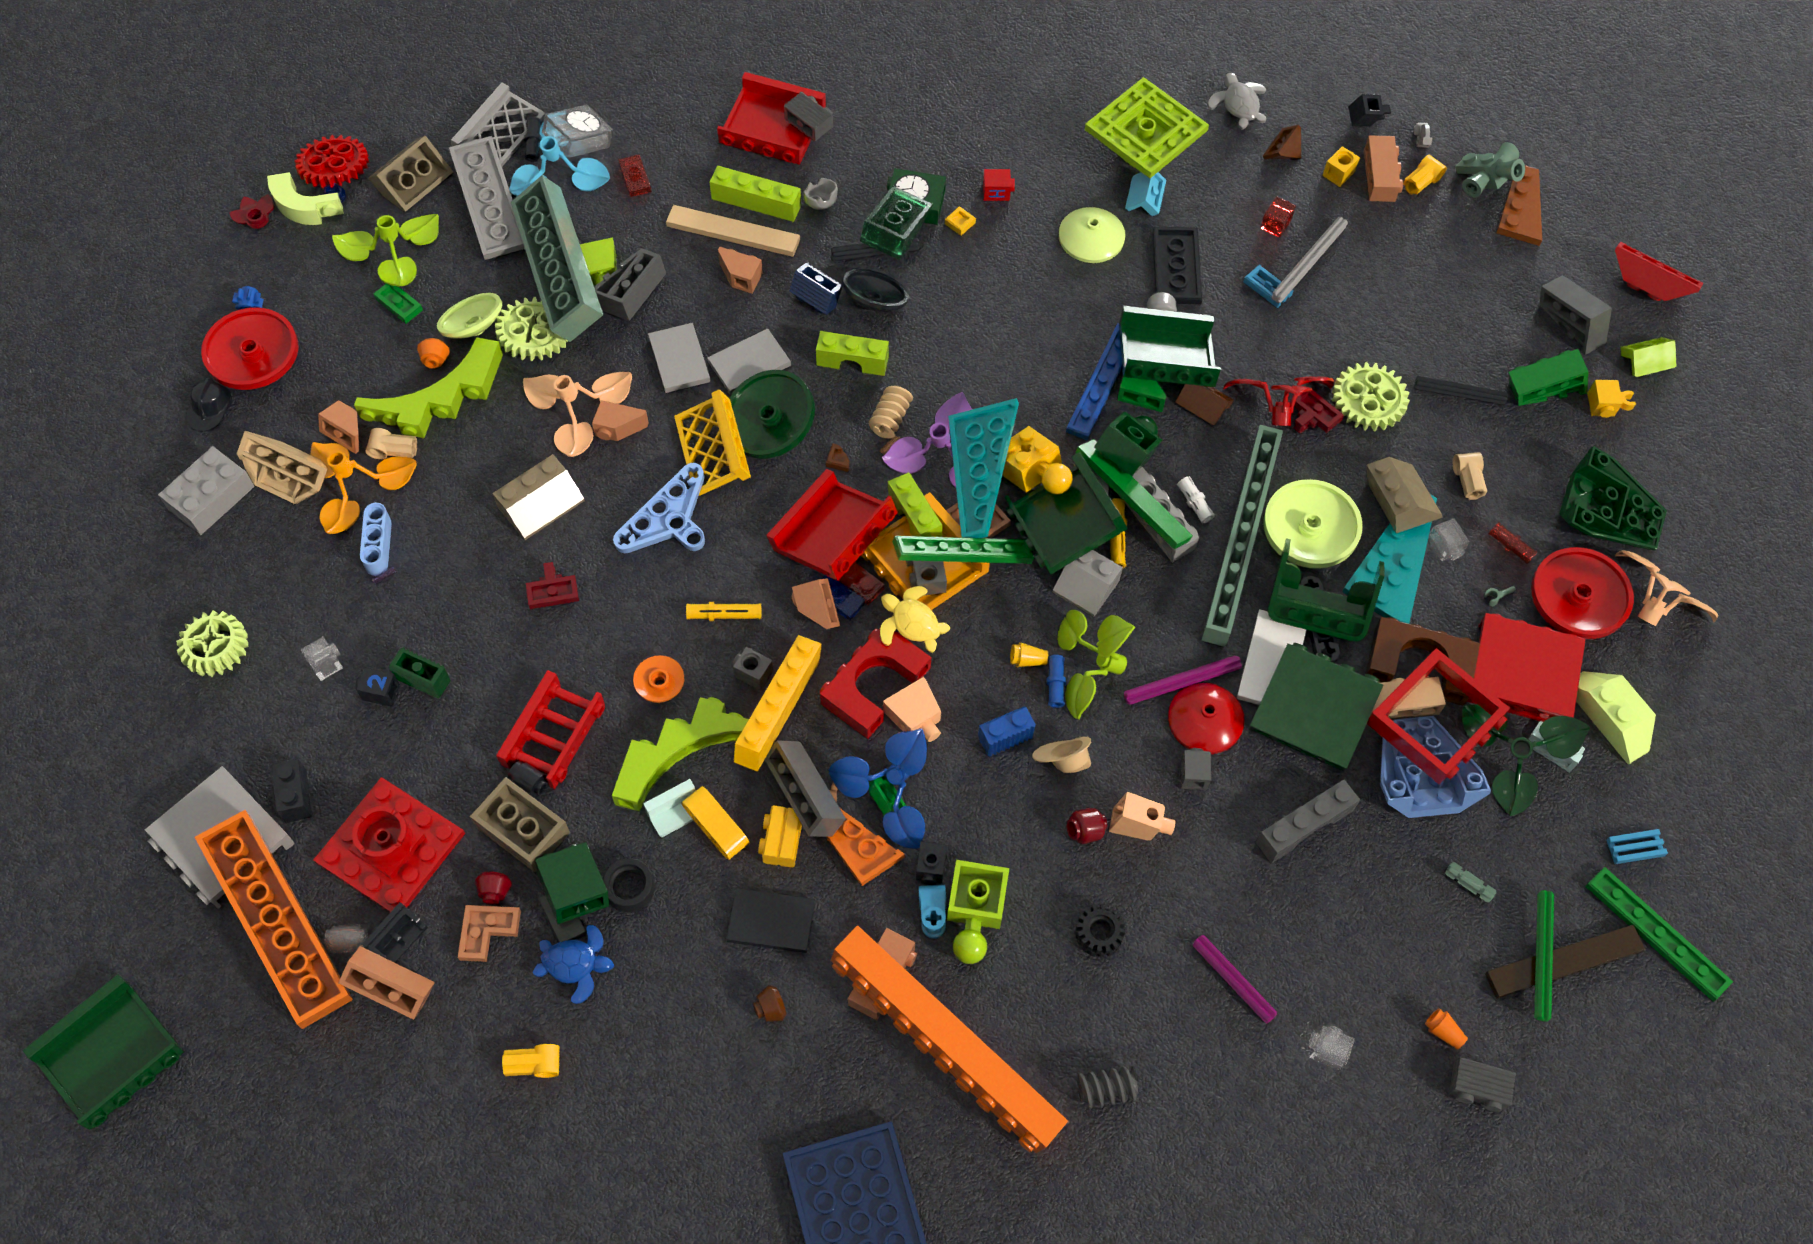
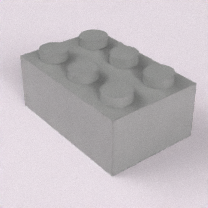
M212 446L161 491L158 496L170 512L198 534L202 535L255 486L245 470Z

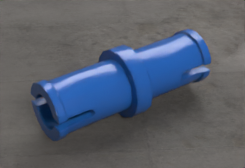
M1051 655L1048 658L1049 677L1046 678V684L1049 686L1048 705L1058 708L1065 705L1064 686L1067 684V679L1064 677L1065 657L1062 655Z

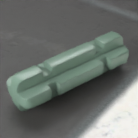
M1452 862L1445 872L1446 876L1452 880L1456 878L1458 884L1475 895L1478 893L1480 895L1479 898L1489 903L1495 896L1496 889L1488 884L1487 886L1483 885L1484 881L1467 870H1461L1462 867Z

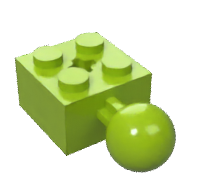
M956 860L947 921L965 923V929L958 933L953 941V952L956 958L965 964H975L981 961L987 952V941L980 933L981 926L1000 929L1009 868ZM976 892H980L981 897H976Z

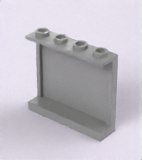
M223 766L145 829L151 836L148 840L151 846L157 852L163 849L167 854L163 859L174 870L179 867L183 871L180 875L183 881L190 888L195 884L199 889L196 895L206 905L211 902L218 909L221 905L217 900L225 892L194 838L195 836L246 810L253 819L271 853L281 845L288 850L295 844L289 835Z

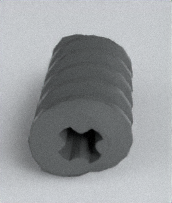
M1133 1065L1130 1072L1127 1067L1122 1066L1119 1074L1115 1068H1110L1108 1076L1103 1069L1099 1070L1098 1077L1092 1071L1087 1073V1079H1085L1082 1073L1077 1074L1081 1102L1086 1101L1089 1108L1093 1107L1094 1099H1097L1100 1107H1103L1105 1098H1108L1111 1105L1115 1104L1116 1096H1119L1122 1103L1126 1102L1127 1094H1130L1133 1102L1137 1100L1138 1084Z

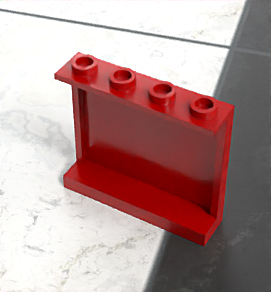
M745 72L742 77L743 88L724 127H717L719 143L800 165L811 139L785 120L784 105L791 101L794 96L796 97L797 94L803 92L808 97L813 96L817 103L825 108V93Z
M826 469L766 536L775 552L838 581L859 556L864 553L874 539L879 536L888 523L894 519L898 512L891 496L881 501L838 482L834 472Z
M1485 613L1478 626L1481 628L1479 637L1480 647L1474 679L1510 707L1507 713L1543 722L1555 716L1574 717L1586 639L1577 637L1572 633L1554 631L1549 627L1527 624V622L1522 620L1504 618L1499 614ZM1469 698V699L1466 701V702H1470V703L1477 704V703H1475L1471 698Z

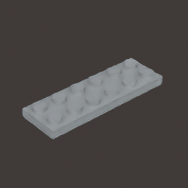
M492 136L449 147L484 259L487 260L525 249L511 206L513 199Z

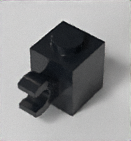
M1361 94L1348 106L1352 126L1370 127L1377 120H1384V114H1391L1390 105H1382L1381 95Z

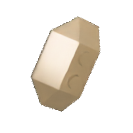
M244 431L237 451L239 459L243 461L244 467L255 486L294 504H298L320 491L328 469L320 459L284 442Z

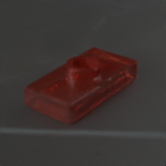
M640 154L618 159L630 197L652 192Z

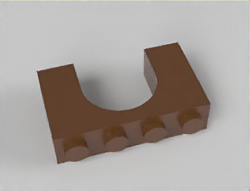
M1381 617L1375 627L1366 674L1375 676L1379 679L1380 683L1390 682L1396 674L1399 654L1407 649L1418 648L1432 653L1437 648L1474 678L1480 643L1466 637L1459 638L1448 635L1444 631L1429 630L1418 624H1407L1395 618ZM1443 676L1441 688L1445 701L1464 706L1469 697Z

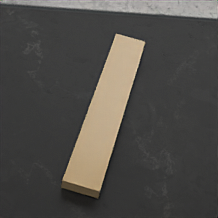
M673 205L666 221L667 227L794 257L800 241V235L677 205Z

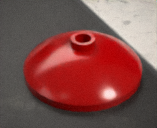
M1196 683L1187 686L1175 695L1169 707L1168 723L1170 730L1176 740L1187 749L1200 748L1203 751L1211 752V754L1221 753L1231 748L1238 741L1244 728V713L1239 701L1228 690L1215 684ZM1205 709H1211L1213 713L1208 714Z

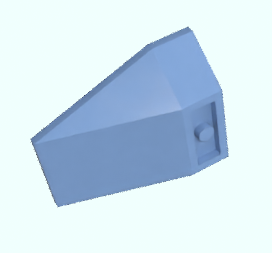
M1434 716L1392 720L1444 764L1461 748ZM1382 737L1380 785L1387 804L1406 817L1414 818L1460 813L1490 794L1491 789L1482 769L1472 758L1466 764L1463 761L1460 762L1457 766L1460 770L1453 778L1448 779L1446 777L1438 784Z

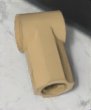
M374 428L369 436L366 454L374 459H386L387 455L413 458L417 452L416 436L396 435L382 428Z
M1479 452L1455 454L1453 457L1454 473L1460 476L1464 495L1469 500L1478 499L1487 493L1482 474L1484 466L1483 457Z

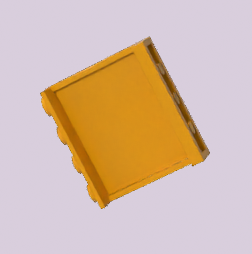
M930 492L924 497L942 524V537L962 538L959 524ZM906 516L881 531L879 536L874 539L862 554L866 561L870 560L874 565L880 578L884 577L888 581L891 591L896 596L900 595L902 599L904 592L911 588L909 573H912L911 566L907 567L906 561L898 560L892 541L895 536H912ZM943 562L947 578L946 593L925 595L917 599V601L924 603L933 610L989 572L990 563ZM923 577L924 580L932 579L931 577Z

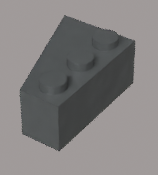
M643 248L619 264L620 268L611 275L609 273L605 274L603 281L594 286L602 311L630 321L666 275L661 256Z
M1563 275L1541 286L1539 304L1557 324L1562 323L1569 331L1567 333L1568 337L1571 340L1575 338L1583 346L1581 351L1585 355L1606 344L1612 307Z

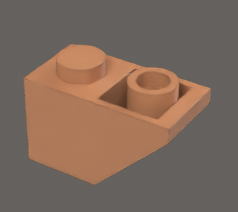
M719 247V263L731 287L753 294L763 274L762 260L753 255H746L733 249Z

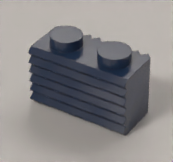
M805 263L795 271L789 292L796 295L798 300L813 306L819 313L827 315L836 308L843 287L842 284L835 282L831 277L824 275V273L813 268L809 263Z

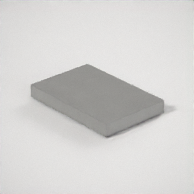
M693 323L648 333L665 393L710 382V376Z
M769 329L763 330L707 357L708 363L730 395L742 382L757 373L767 370H783L791 366L790 359Z

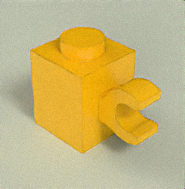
M1595 380L1587 392L1591 416L1607 418L1615 416L1620 408L1629 411L1636 405L1635 402L1627 401L1632 398L1634 392H1620L1618 380Z

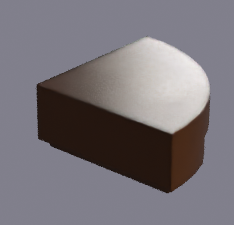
M832 443L826 460V467L849 472L848 456L839 445Z

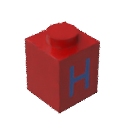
M984 169L983 200L1010 201V193L1015 191V178H1011L1010 169Z

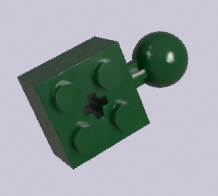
M1124 411L1107 427L1094 448L1099 451L1101 456L1116 463L1121 471L1133 476L1150 459L1163 439L1157 436L1158 427L1152 418L1148 416L1133 418Z

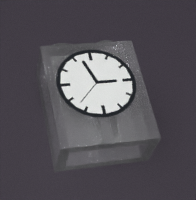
M588 105L545 114L542 133L545 136L554 137L567 158L609 148L613 129Z

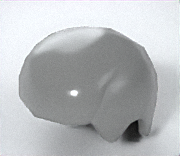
M821 178L816 185L810 182L803 192L805 203L815 210L830 208L837 199V184L826 178Z

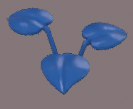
M922 728L899 732L888 739L885 753L892 765L879 773L868 775V763L854 756L841 758L835 761L829 768V775L836 787L844 795L851 798L863 796L869 789L868 780L872 781L882 776H886L891 784L898 785L899 788L893 805L894 812H888L884 815L883 827L885 833L893 842L912 849L920 848V842L923 840L925 833V822L917 809L911 806H903L899 809L898 806L903 789L906 786L905 780L911 775L920 772L926 762L927 745Z

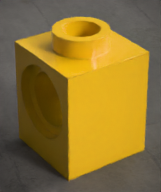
M1342 146L1327 161L1322 176L1341 187L1355 173L1360 157Z

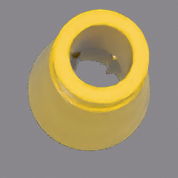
M1020 642L1018 645L1013 644L1011 647L1010 663L1016 664V667L1046 665L1048 662V650Z

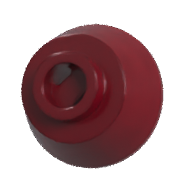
M483 872L475 878L478 896L486 904H498L499 901L506 897L512 886L509 877L499 872Z

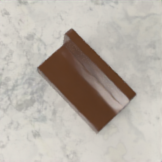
M1185 384L1176 403L1210 424L1216 425L1224 410L1230 408L1234 399L1214 387Z

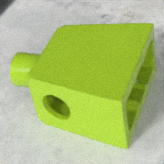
M613 237L580 244L593 285L603 281L605 274L609 273L611 275L617 270Z

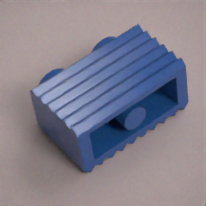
M1024 706L979 725L978 738L987 756L991 757L992 754L996 755L1001 750L1010 749V746L1014 747L1015 744L1019 745L1024 740L1033 739L1036 724L1027 707Z

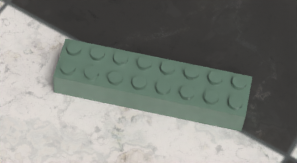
M541 175L511 201V206L550 330L571 342L602 317L603 312L561 187Z

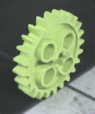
M536 297L533 298L532 302H529L527 298H524V303L515 300L516 306L508 304V311L501 310V316L497 317V323H495L496 338L499 340L500 347L504 346L505 352L512 350V357L521 354V360H524L526 356H530V360L533 361L535 356H538L542 361L543 355L552 358V351L559 354L560 347L566 348V342L568 341L550 330L542 301L537 302Z
M1365 362L1363 368L1356 363L1354 369L1348 367L1346 372L1342 371L1339 378L1336 379L1332 390L1334 394L1332 401L1336 402L1335 408L1337 410L1341 409V413L1344 416H1348L1346 423L1352 420L1355 421V428L1362 424L1365 431L1368 426H1371L1373 431H1376L1378 426L1385 430L1387 425L1393 427L1396 421L1400 422L1410 401L1407 399L1409 392L1404 391L1407 385L1399 384L1402 377L1394 378V370L1388 373L1386 372V366L1378 369L1377 363L1373 365V368L1369 367L1367 362Z

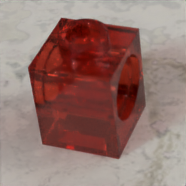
M1276 196L1264 214L1261 229L1281 237L1293 218L1296 205Z

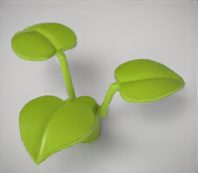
M430 214L413 218L403 223L399 228V224L395 222L392 216L384 215L377 220L374 238L365 231L333 235L332 238L335 248L341 256L350 261H361L369 257V250H375L380 236L384 242L389 243L393 260H386L379 265L378 276L386 284L397 287L410 284L416 277L417 267L410 257L397 259L393 242L399 233L404 240L410 239L415 245L432 243L439 233L438 214Z
M1068 611L1059 627L1057 640L1063 650H1072L1077 642L1098 653L1096 662L1101 670L1086 671L1084 676L1076 673L1066 687L1065 701L1067 708L1072 716L1080 720L1082 713L1090 705L1096 692V683L1091 675L1102 674L1106 676L1108 672L1120 675L1126 669V657L1115 652L1126 641L1135 629V626L1119 616L1110 615L1100 625L1097 632L1098 648L1081 638L1087 630V620L1080 611Z

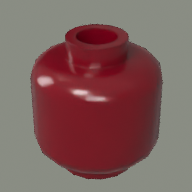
M1093 807L1075 811L1067 821L1068 835L1079 844L1099 841L1103 838L1105 829H1107V819Z

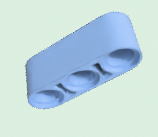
M381 503L369 504L365 508L363 515L360 559L368 574L372 576H379L385 573L389 561L392 523L386 508Z

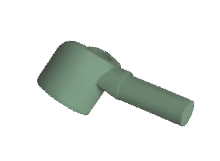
M1511 586L1502 591L1490 588L1485 592L1484 598L1493 596L1495 599L1489 602V606L1493 607L1497 605L1500 598L1515 592L1516 588Z

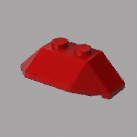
M1620 242L1615 249L1623 280L1628 282L1627 285L1632 289H1642L1648 292L1647 295L1654 300L1660 301L1662 299L1668 301L1697 293L1703 285L1702 282L1623 242Z

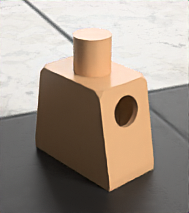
M924 677L883 701L884 713L903 732L922 728L928 742L940 736L941 732L935 724L941 719V710Z
M1127 792L1113 808L1109 832L1143 840H1152L1158 832L1172 835L1175 828V820L1163 817L1165 811L1163 804Z

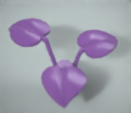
M964 393L956 394L939 408L935 416V424L930 428L931 437L927 438L924 449H922V444L918 439L903 437L897 440L882 457L884 463L899 473H916L925 467L926 459L923 454L928 452L931 444L937 448L947 447L953 458L948 416L973 410ZM953 466L950 469L949 477L951 484L956 488Z

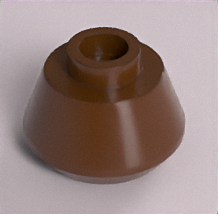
M768 985L756 996L757 1002L753 1003L755 1013L758 1019L763 1017L765 1022L783 1021L786 1016V1009L781 995L775 986Z

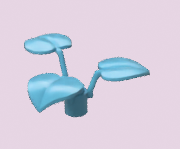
M550 113L540 127L542 140L540 141L539 148L543 152V155H541L540 171L535 165L521 166L513 174L509 190L511 194L518 196L544 174L546 160L554 162L559 158H562L575 171L572 175V182L581 191H592L609 181L610 175L607 168L600 161L593 158H582L578 162L577 167L573 166L560 150L566 148L571 143L573 138L572 131L566 123Z

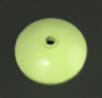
M1086 207L1069 213L1063 219L1059 228V241L1062 248L1071 257L1082 262L1100 263L1112 259L1121 251L1125 241V230L1121 221L1112 213L1100 208Z
M482 293L468 297L453 305L440 317L437 329L442 336L448 338H468L480 335L492 325L500 314L502 301L494 293Z

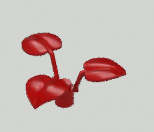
M1306 376L1294 378V381H1298L1297 385L1271 386V390H1285L1283 402H1275V406H1273L1267 382L1235 379L1227 382L1223 386V390L1241 383L1251 384L1264 389L1269 412H1272V425L1291 426V413H1293L1297 397L1303 392L1312 391V388L1301 385L1316 382L1326 385L1331 389L1334 385V379L1322 376ZM1289 392L1293 394L1291 403L1288 402Z

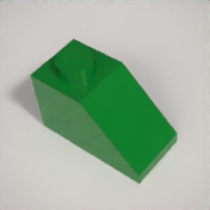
M1123 377L1117 400L1163 412L1166 394L1157 381Z

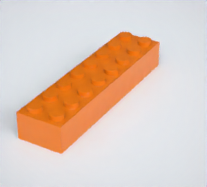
M243 810L195 836L194 838L296 1024L301 1029H304L352 1001L353 999L347 988L338 983L341 977L248 812Z

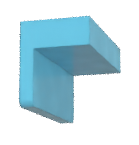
M1142 172L1134 175L1125 208L1131 211L1142 206L1151 216L1159 214L1166 179L1159 172L1151 178H1148Z

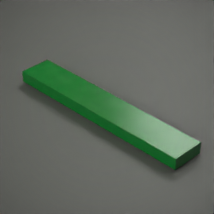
M1094 439L1078 446L1075 453L1080 452L1086 463L1174 550L1191 540L1193 535L1130 474L1121 471L1112 460L1100 455L1099 451L1094 448L1097 443Z
M895 536L892 541L898 560L1031 564L1034 560L1033 553L1025 540Z
M1606 867L1585 886L1628 926L1634 925L1639 936L1713 1002L1733 983L1727 975Z

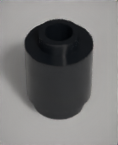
M519 761L515 763L508 773V779L532 797L542 795L548 787L547 776L527 762L522 763Z

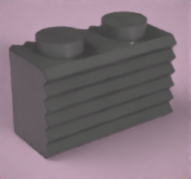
M800 92V94H797L796 97L794 96L791 101L784 105L785 120L794 125L795 128H798V130H801L813 141L818 140L834 127L832 111L827 107L823 108L819 105L813 96L808 97L803 92Z
M1459 1057L1453 1065L1449 1095L1456 1096V1100L1462 1103L1473 1104L1477 1102L1483 1104L1484 1108L1489 1111L1501 1112L1512 1104L1516 1073Z

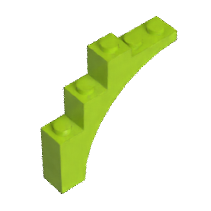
M476 337L469 353L453 371L433 385L415 393L383 399L357 397L354 406L359 417L369 422L379 421L391 426L398 425L401 434L425 438L433 415L439 418L456 419L464 396L470 399L487 400L503 356L499 341Z
M700 697L691 724L679 718L674 720L666 718L657 746L648 740H640V742L631 741L612 794L614 804L640 811L655 783L675 763L689 754L710 745L737 741L749 719L743 718L738 713L731 712L726 714L725 703L713 697L708 699Z

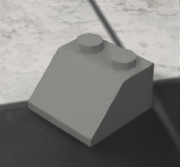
M1092 550L1064 567L1052 592L1094 617L1119 583L1123 567Z

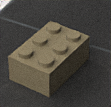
M507 777L502 780L470 816L478 830L534 872L537 871L535 859L547 853H553L570 833L563 819Z

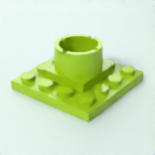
M1143 77L1085 124V131L1123 158L1130 166L1151 178L1206 133L1209 124Z

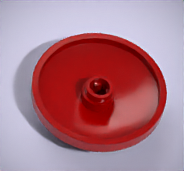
M245 308L222 317L209 329L202 343L201 355L206 369L217 382L233 389L251 390L267 386L285 375L296 360L299 345L293 326L283 315L266 308Z
M1571 547L1553 552L1541 562L1534 573L1531 583L1534 604L1545 621L1562 633H1572L1584 639H1597L1614 633L1627 620L1633 608V588L1623 569L1608 556L1587 548Z

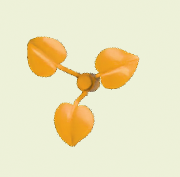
M313 442L310 455L320 459L328 468L325 475L326 479L336 474L335 477L338 480L343 495V500L333 499L327 502L321 509L320 522L325 532L328 534L343 532L350 528L359 517L360 506L356 501H348V495L342 478L352 475L353 468L362 471L374 479H379V484L382 488L396 490L403 487L410 480L417 465L416 460L409 457H390L377 465L378 474H374L357 464L355 460L350 461L349 451L342 445Z

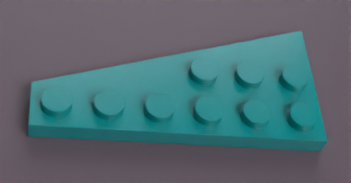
M1017 398L948 416L962 538L988 537L1019 406Z
M1431 495L1434 502L1436 503L1437 498ZM1432 521L1399 533H1395L1392 525L1389 524L1342 592L1348 595L1351 586L1359 581L1373 583L1379 561H1382L1385 567V577L1374 612L1382 617L1395 618L1400 622L1409 624Z

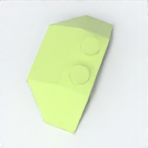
M1581 672L1576 702L1628 765L1650 751L1656 714L1623 675Z

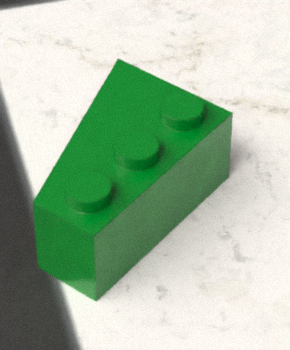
M1579 349L1567 350L1558 356L1549 359L1543 358L1528 366L1516 367L1513 371L1509 372V384L1518 406L1544 402L1547 400V397L1558 395L1560 399L1567 398V393L1573 392L1585 395L1588 390V369Z

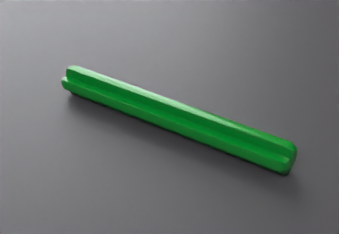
M1546 890L1540 891L1537 897L1534 1010L1535 1019L1543 1022L1549 1021L1552 1015L1554 894Z

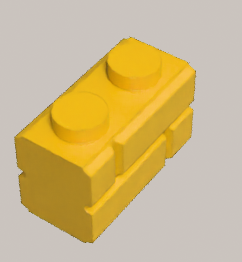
M771 806L770 814H765L763 829H766L767 832L765 839H760L758 854H762L763 863L795 867L802 824L793 808Z

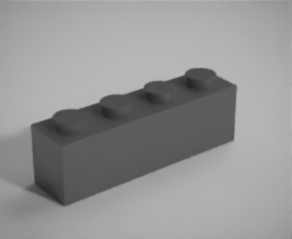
M777 740L765 758L767 765L808 836L832 837L846 820L845 816L801 742Z

